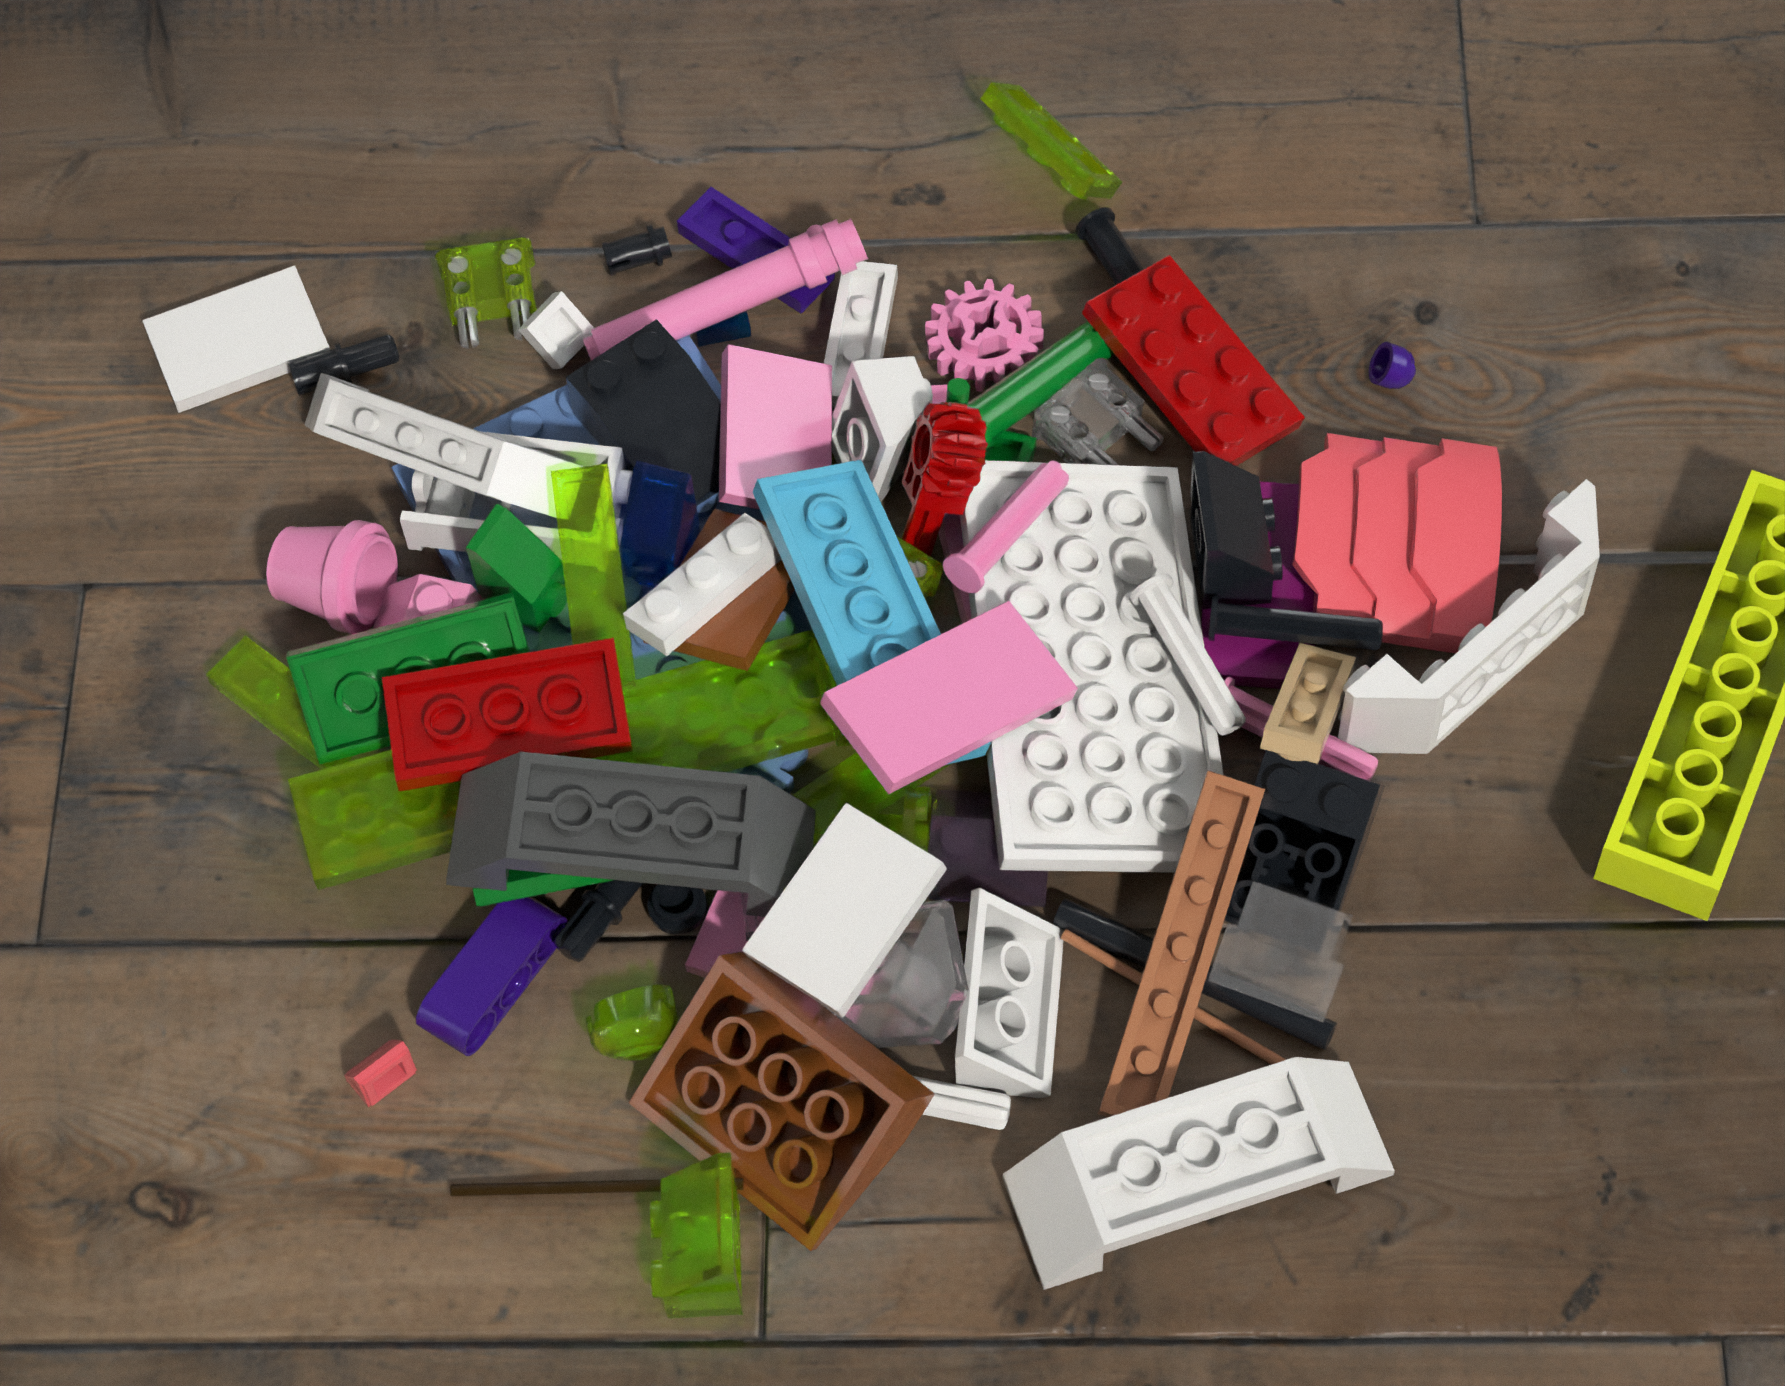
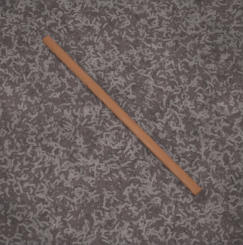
M1065 929L1061 936L1063 941L1139 985L1142 973L1070 930ZM1197 1007L1194 1019L1271 1065L1286 1060Z

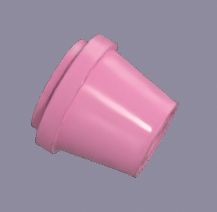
M355 520L346 526H289L278 534L271 547L267 562V584L271 595L276 600L283 601L327 620L329 625L337 631L356 634L369 630L375 624L388 586L397 583V554L387 531L377 523Z

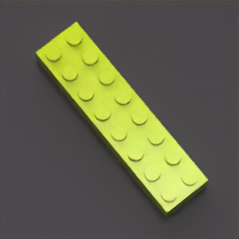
M1751 470L1604 844L1593 878L1705 921L1709 919L1785 717V481Z

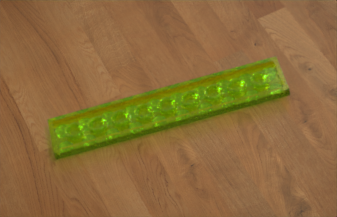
M812 629L764 643L748 671L703 660L622 683L633 751L591 759L729 772L846 737L820 704L824 692L837 685ZM392 750L288 779L311 872L318 890L451 851L461 781L399 792L395 780Z

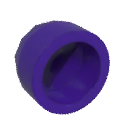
M1384 342L1379 345L1369 365V379L1371 383L1388 389H1400L1410 384L1416 374L1412 353L1404 347L1390 342Z

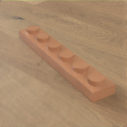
M1207 771L1098 1111L1099 1115L1111 1117L1169 1098L1265 789Z

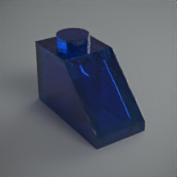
M637 461L631 479L620 552L625 576L631 577L641 585L655 588L679 568L701 530L691 474Z

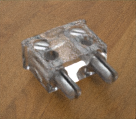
M1097 358L1035 410L1031 436L1037 438V440L1041 439L1067 463L1118 465L1105 451L1128 431L1150 451L1156 450L1163 442V436L1141 417L1144 400L1107 367L1108 362L1105 358Z

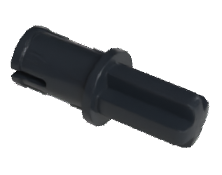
M385 335L342 349L338 342L334 344L335 349L308 358L290 361L288 364L298 394L301 396L316 390L321 373L352 383V376L397 363L399 361V353L394 338L391 335Z
M613 880L599 883L593 891L586 890L581 896L583 904L555 938L554 945L569 960L582 961L611 924L618 925L623 918L620 912L643 883Z

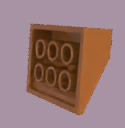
M742 951L718 956L630 1099L629 1104L720 1178H743L744 1190L736 1191L808 1250L813 1251L818 1248L904 1144L935 1093L819 1002L759 965Z

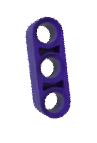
M532 897L497 903L427 993L418 1009L416 1024L463 1055H473L485 1043L556 950L554 940L567 924V919Z

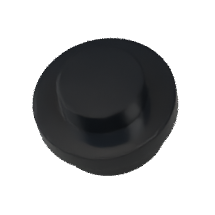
M658 884L651 891L648 898L647 906L651 921L658 929L669 934H684L694 930L701 924L707 912L706 896L703 889Z

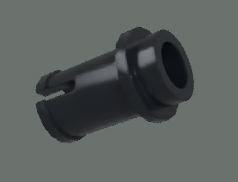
M652 224L647 225L646 232L608 243H601L610 275L613 276L616 273L657 262L659 267L663 265V260L672 258L664 227L653 229Z

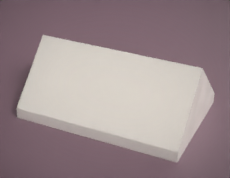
M981 888L971 891L955 1054L956 1084L1003 1093L1008 1096L1045 1098L1051 1096L1064 942L1061 936L1064 930Z

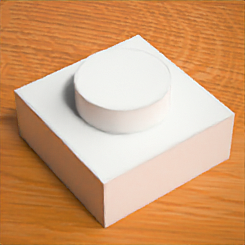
M560 291L552 293L518 331L552 369H560L583 347V339L592 335L591 329H594V327L567 296Z

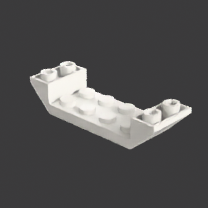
M1586 479L1570 494L1567 491H1562L1551 500L1544 510L1543 518L1546 521L1543 532L1536 542L1538 553L1533 573L1538 576L1539 581L1526 592L1522 588L1514 591L1502 604L1498 612L1499 616L1486 627L1480 623L1472 628L1461 641L1458 648L1459 651L1447 662L1442 659L1435 661L1427 668L1419 681L1388 654L1371 668L1367 665L1358 668L1343 687L1345 696L1343 709L1338 717L1340 720L1338 739L1366 753L1428 754L1584 615L1600 557L1595 486Z
M1293 1057L1061 1132L1003 1173V1180L1043 1290L1103 1271L1104 1253L1327 1180L1331 1181L1335 1193L1338 1194L1392 1176L1395 1170L1349 1062Z

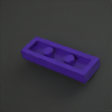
M710 187L677 220L678 234L732 269L788 246L790 237L713 187ZM835 273L826 277L827 283L813 289L803 286L777 299L802 314L835 280Z

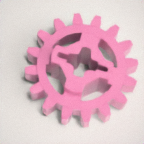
M987 279L983 289L976 290L970 281L964 282V294L958 295L950 289L945 291V306L933 303L931 306V321H926L925 324L927 354L929 360H937V372L942 376L954 371V378H962L966 381L967 379L975 380V388L979 392L983 391L986 381H994L996 384L1038 355V350L1043 349L1044 344L1042 315L1038 310L1031 311V297L1027 294L1015 299L1014 285L1010 283L1001 292L994 290L992 279ZM948 336L953 338V344L951 343Z

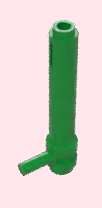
M1086 321L969 402V383L962 378L950 380L947 385L946 402L966 404L967 407L979 409L982 420L985 421L987 427L985 439L988 443L986 450H988L995 437L1115 354L1099 333ZM912 442L909 445V453H911Z

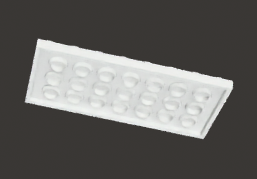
M985 460L986 464L982 467L980 473L981 480L977 486H974L964 514L960 515L963 547L972 540L1042 462ZM1060 463L1062 470L1069 475L1068 485L984 576V586L977 593H969L971 619L1010 601L1078 688L1072 700L990 742L991 744L986 753L999 870L1175 872L1207 771L1223 775L1217 730L1211 723L1143 605H1134L1130 599L1131 593L1146 580L1160 574H1169L1173 579V585L1170 590L1204 646L1178 467Z

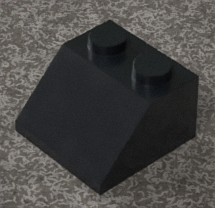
M1205 451L1193 452L1189 515L1203 609H1211L1213 595L1219 596V603L1244 606L1271 603L1273 581L1282 580L1283 577L1280 547H1270L1268 532L1275 531V514L1272 498H1262L1259 476Z

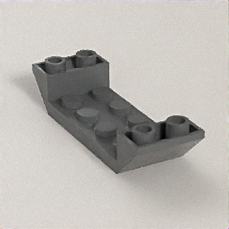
M518 752L462 774L446 885L507 891L510 869L748 893L746 915L765 917L813 850L816 810L763 777L756 775Z

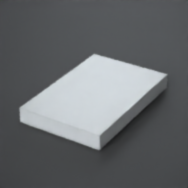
M295 265L142 320L178 413L290 373L291 370L288 362L305 357L308 358L330 350Z
M845 803L742 951L759 965L843 1018L947 868L936 857L848 803Z

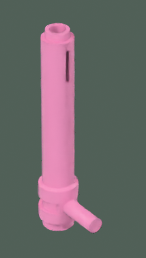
M837 219L821 226L812 225L806 232L790 238L788 246L591 329L592 335L584 338L583 341L592 361L656 319L675 340H679L803 286L813 289L827 283L826 277L838 271H841L842 276L857 270L856 264L867 260L868 257L851 219L842 223H838Z

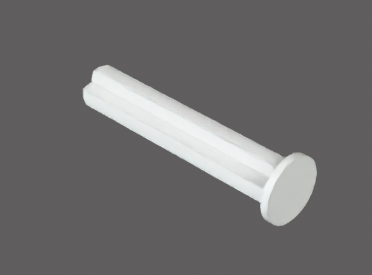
M1160 574L1146 580L1131 593V601L1134 605H1143L1217 732L1220 735L1232 733L1246 722L1245 716L1170 590L1173 585V579L1169 574Z

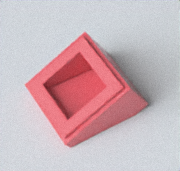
M392 1039L350 1069L344 1076L365 1104L370 1107L416 1074L417 1069L406 1044L401 1040Z

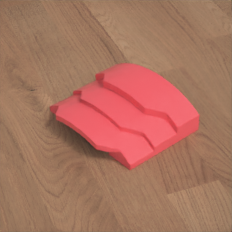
M1327 433L1324 451L1303 461L1299 468L1298 510L1292 565L1314 591L1313 612L1379 619L1383 622V643L1455 654L1459 651L1458 648L1461 641L1472 628L1480 623L1485 627L1492 622L1501 542L1502 483L1497 447L1443 438L1438 446L1386 437L1382 441Z

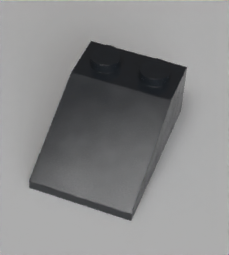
M657 319L566 376L573 414L600 445L622 448L626 470L634 472V484L668 524H671L719 492L721 402L688 353Z

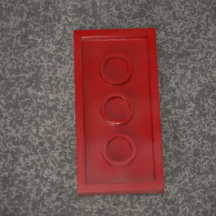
M1170 255L1086 302L1082 315L1099 333L1109 348L1195 452L1205 451L1238 466L1299 429L1305 419L1304 415Z
M614 638L382 677L395 780L399 792L461 781L462 774L518 752L591 759L633 751Z

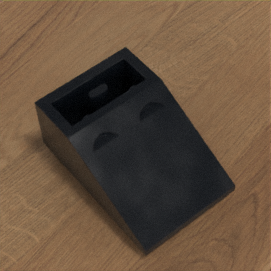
M1266 750L1254 786L1265 789L1224 921L1325 955L1366 845L1385 786L1321 764L1304 760H1287L1275 752Z

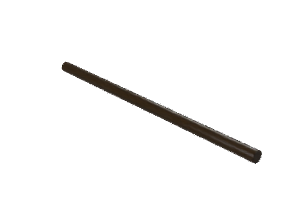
M699 1178L451 1184L450 1195L488 1196L744 1190V1179Z

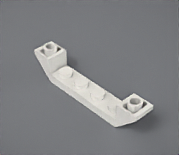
M320 374L305 421V426L312 432L485 496L565 521L570 520L586 467L539 450L513 444L368 392L369 389L333 376Z

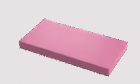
M1007 601L824 692L820 704L888 794H891L1072 700L1078 688L1011 602Z

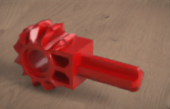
M954 402L929 403L924 409L923 415H920L916 420V430L914 435L911 436L912 448L909 454L910 458L902 479V484L912 503L900 541L908 563L919 561L926 566L928 565L945 513L963 515L970 493L981 480L980 473L982 467L986 464L985 452L988 443L985 439L986 423L982 420L979 409Z

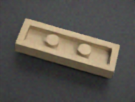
M1299 643L1264 728L1260 749L1275 752L1287 760H1304L1318 764L1345 695L1343 687L1352 675L1356 657Z

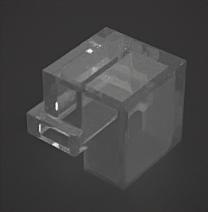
M1253 881L1238 925L1227 924L1208 981L1325 1022L1345 964L1337 960L1353 914L1263 882Z

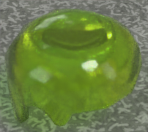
M655 984L634 988L601 999L594 1005V1024L592 1023L591 1015L587 1016L585 1020L590 1044L595 1051L607 1058L628 1062L647 1059L660 1051L678 1023V1014L671 986Z

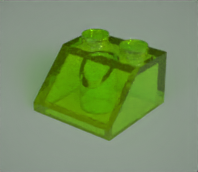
M731 1152L717 1153L662 1178L661 1201H650L652 1239L662 1238V1260H651L653 1298H663L668 1319L743 1315L740 1196Z

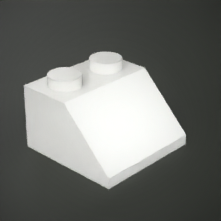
M914 356L852 361L832 415V453L836 463L862 460L881 502L904 471L910 454L911 436L914 435L916 430V420L920 415H923L926 406L933 401L930 382L928 379L923 378Z

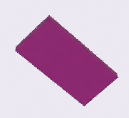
M1260 481L1262 498H1272L1275 531L1268 532L1270 547H1280L1283 577L1282 580L1273 581L1271 603L1244 606L1313 612L1314 591L1292 565L1299 484ZM1202 606L1201 628L1204 648L1223 680L1225 681L1227 677L1235 679V686L1281 689L1299 642L1215 634V641H1209L1211 609H1203ZM1303 643V644L1315 646V644Z

